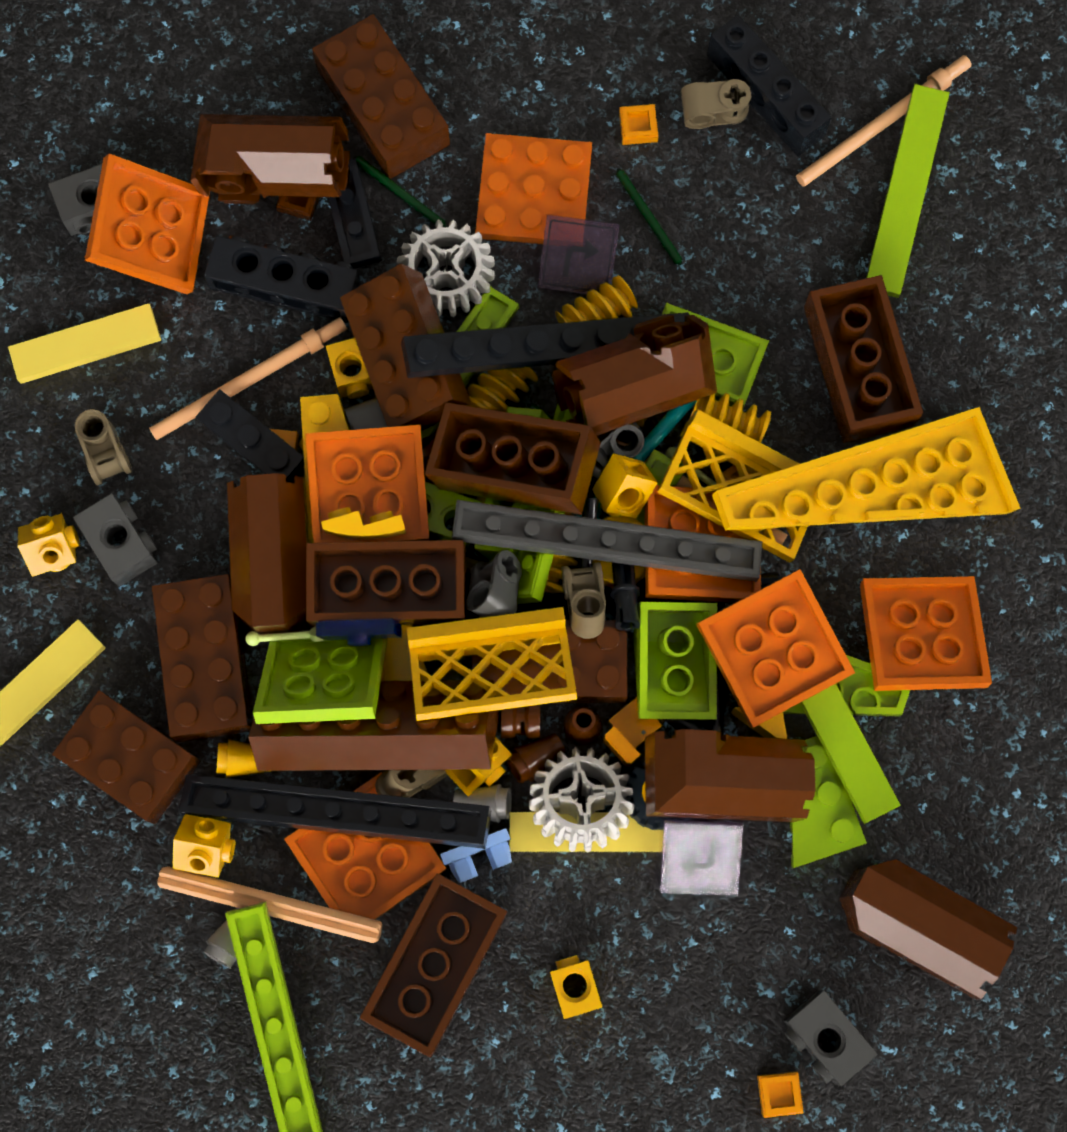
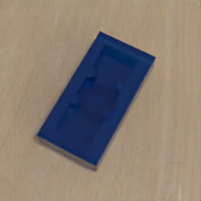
M392 618L318 621L316 623V637L323 640H347L348 646H370L371 639L402 638V627L399 622Z

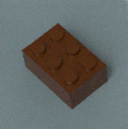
M100 690L52 753L57 759L132 812L153 824L158 822L184 786L186 774L191 775L201 762L193 754Z

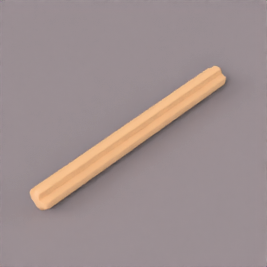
M170 866L162 867L159 872L157 884L160 888L236 908L266 901L268 913L271 917L370 943L378 942L381 937L383 924L378 920L197 873L176 870Z

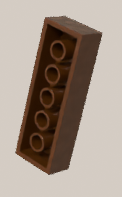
M440 680L453 690L462 682V680ZM487 680L494 684V680ZM381 681L375 719L256 724L254 719L248 738L258 771L491 769L499 710L417 721L412 681ZM421 681V686H423L426 682ZM473 682L462 695L469 700L481 699L487 691ZM433 688L423 698L424 707L440 705L448 696Z

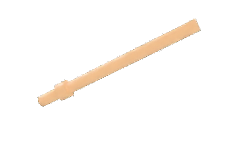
M963 55L945 69L938 68L927 76V81L921 86L944 91L952 85V80L971 67V61L967 56ZM911 93L798 173L796 179L799 184L805 187L905 115Z
M339 317L316 331L312 328L300 335L301 340L149 427L151 433L156 440H159L195 419L197 414L219 389L231 398L306 353L314 354L324 348L323 343L348 330L345 323Z

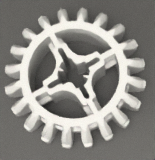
M438 219L435 224L436 229L431 230L429 226L424 224L422 226V236L415 232L411 233L410 240L412 244L403 243L401 249L404 255L398 256L397 264L402 263L417 270L421 259L426 257L430 268L426 272L424 280L438 317L443 314V309H449L450 316L454 318L457 307H461L464 312L468 313L470 311L469 301L480 304L482 302L480 293L490 292V284L488 282L493 281L495 278V273L491 269L495 266L494 257L488 255L491 252L490 245L488 243H481L482 235L480 232L470 235L471 229L468 224H465L458 230L454 219L449 223V227H443V223ZM439 247H452V248L445 250V249H440ZM470 256L476 268L468 281L464 278V272L461 269L465 266V260ZM446 265L447 268L449 265L452 266V270L446 272V269H444L443 272L440 271L439 266ZM444 287L454 289L450 291H439L441 288Z
M576 747L572 749L571 758H567L560 751L557 754L558 764L547 759L544 764L546 772L537 770L535 781L538 784L530 786V795L534 798L529 801V809L536 812L533 815V822L535 825H543L541 834L544 838L555 833L554 845L556 847L560 846L564 840L569 841V850L573 852L576 850L577 843H584V850L588 853L592 849V842L596 841L598 846L603 849L607 846L606 836L617 840L620 837L619 828L626 829L629 825V819L626 815L633 814L634 804L630 802L631 798H626L633 795V788L625 787L629 780V775H619L621 772L619 762L608 766L609 756L607 753L601 755L599 759L594 758L592 747L588 749L587 756H580V751ZM586 776L594 778L604 785H595ZM573 777V782L568 788L559 789V793L551 794L560 782ZM578 787L581 788V795L586 797L585 813L582 809V803H578V798L576 799ZM613 805L605 817L591 823V815L595 811L604 810L605 806ZM555 811H559V814L573 816L577 824L563 819Z

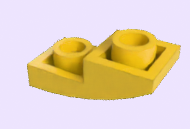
M350 507L328 513V520L321 521L325 533L350 539H380L406 534L402 516L397 515L393 517L392 511L371 516V523L367 525L363 524L360 512H351Z

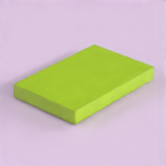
M666 303L662 315L689 312V315H695L708 324L717 385L715 399L719 400L725 393H728L730 395L729 405L733 406L740 398L743 399L744 408L769 340Z

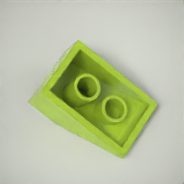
M638 602L640 627L634 628L638 719L717 720V663L696 623L717 613V603Z

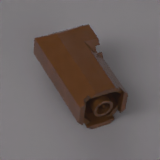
M200 114L190 181L199 194L209 197V190L218 193V201L226 204H256L259 202L261 194L263 198L269 195L340 197L342 195L340 190L345 191L347 188L350 151H344L342 141H349L348 130L342 117Z
M662 315L637 324L634 327L635 336L629 334L625 339L558 361L556 363L558 369L553 371L552 378L560 410L568 409L572 416V419L566 420V422L591 426L597 436L717 393L708 324L695 315H684L685 322H675L674 315Z
M272 473L243 476L240 478V486H237L234 481L228 482L232 611L243 623L259 634L301 631V628L307 622L306 543H309L305 480L303 477L295 476V483L286 482L285 474Z
M694 729L675 730V735L672 738L665 739V731L654 732L645 737L646 816L797 822L807 819L810 809H803L805 800H813L816 792L815 759L812 753L803 752L802 748L808 745L805 740L743 737L729 736L727 734L721 736V732Z
M897 859L854 870L839 898L842 909H844L847 917L846 922L849 931L876 946L886 948L974 999H982L987 993L980 988L985 981L992 985L996 982L1013 950L1015 941L1007 938V936L1016 934V926Z

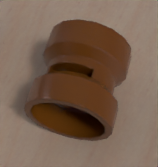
M540 705L501 710V738H514L516 735H525L528 739H540Z

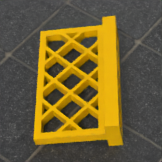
M698 409L686 422L680 436L682 437L657 493L724 528L718 511L709 506L705 494L799 465V463ZM690 441L703 448L707 460L692 464L687 452ZM682 460L684 466L679 467V464ZM725 461L732 463L736 466L740 477L725 481L718 463ZM710 466L717 484L702 488L695 470ZM687 473L693 491L683 493L670 486L674 476ZM808 526L786 527L791 538L788 548L776 542L771 530L774 528L729 531L744 539L762 541L763 549L791 563L796 557Z
M563 607L406 628L417 721L577 700ZM560 643L561 650L551 660L537 652L543 645ZM516 649L522 653L512 665L497 657L502 651ZM477 654L483 658L472 671L458 662L463 656ZM530 658L544 666L534 679L520 671ZM439 660L443 665L431 676L420 669L419 662ZM562 660L564 668L559 665L562 662ZM490 664L505 672L495 684L480 676ZM451 669L465 677L454 690L440 681ZM554 672L566 680L567 687L550 690L542 685V683ZM512 677L527 685L521 694L514 695L506 693L502 688ZM421 680L426 682L423 686H421ZM473 682L487 691L481 699L469 700L462 694ZM433 688L448 696L440 705L425 707L423 705V698Z

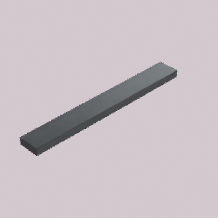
M457 500L452 540H464L466 543L757 582L760 578L762 541Z

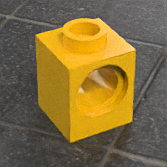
M355 338L327 345L326 349L340 397L348 396L350 399H356L366 396L369 390L373 389ZM350 365L361 367L360 372L355 376L350 377L343 374L345 368Z
M613 453L592 491L597 499H599L602 510L613 517H620L622 515L637 519L658 482L644 461Z
M578 955L556 961L557 970L551 971L550 975L563 1018L567 1019L602 1008L589 961L580 962ZM573 973L580 974L586 982V989L579 997H570L563 989L565 978Z

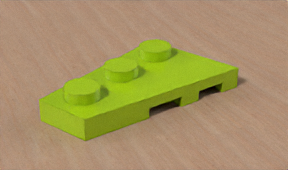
M846 655L855 674L836 683L852 715L898 717L903 715L910 690L874 691L871 663ZM799 703L784 711L783 714H805Z
M818 736L806 739L805 741L808 746L802 748L803 752L812 753L815 759L816 792L813 800H805L803 809H810L807 819L790 822L792 869L867 844L852 801Z

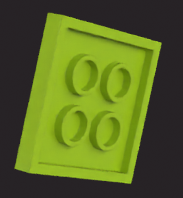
M386 629L325 631L326 638L320 642H314L311 638L270 641L253 709L256 724L375 719L388 640Z

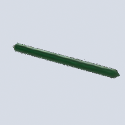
M361 156L354 157L359 167L432 223L436 224V221L439 219L443 223V227H446L445 220Z
M617 169L616 176L673 262L681 265L682 257L624 170Z

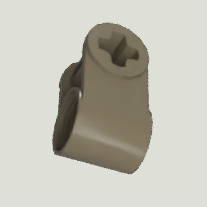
M739 79L709 83L695 82L684 86L681 89L685 127L703 129L710 126L741 123L746 119L749 112V102L751 100L750 87L746 82Z
M90 409L82 412L76 419L75 431L84 452L87 468L96 486L103 484L104 479L119 473H132L129 458L110 420L99 410ZM96 423L103 424V431L98 436L88 437V431L92 425Z
M594 563L593 567L575 569L561 566L564 599L567 601L572 631L577 636L585 639L597 637L602 633L605 626L606 609L601 563ZM591 612L593 613V615H584L581 613Z
M386 770L377 778L375 788L377 794L410 798L421 790L432 787L445 778L447 774L445 770Z

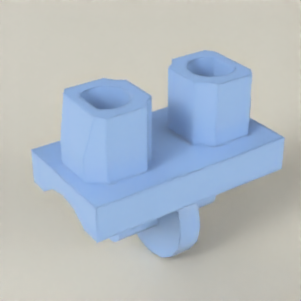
M505 828L488 835L486 849L459 846L440 854L444 866L449 865L458 883H462L478 876L471 858L474 854L485 850L493 870L512 863L510 848L507 842L511 839Z

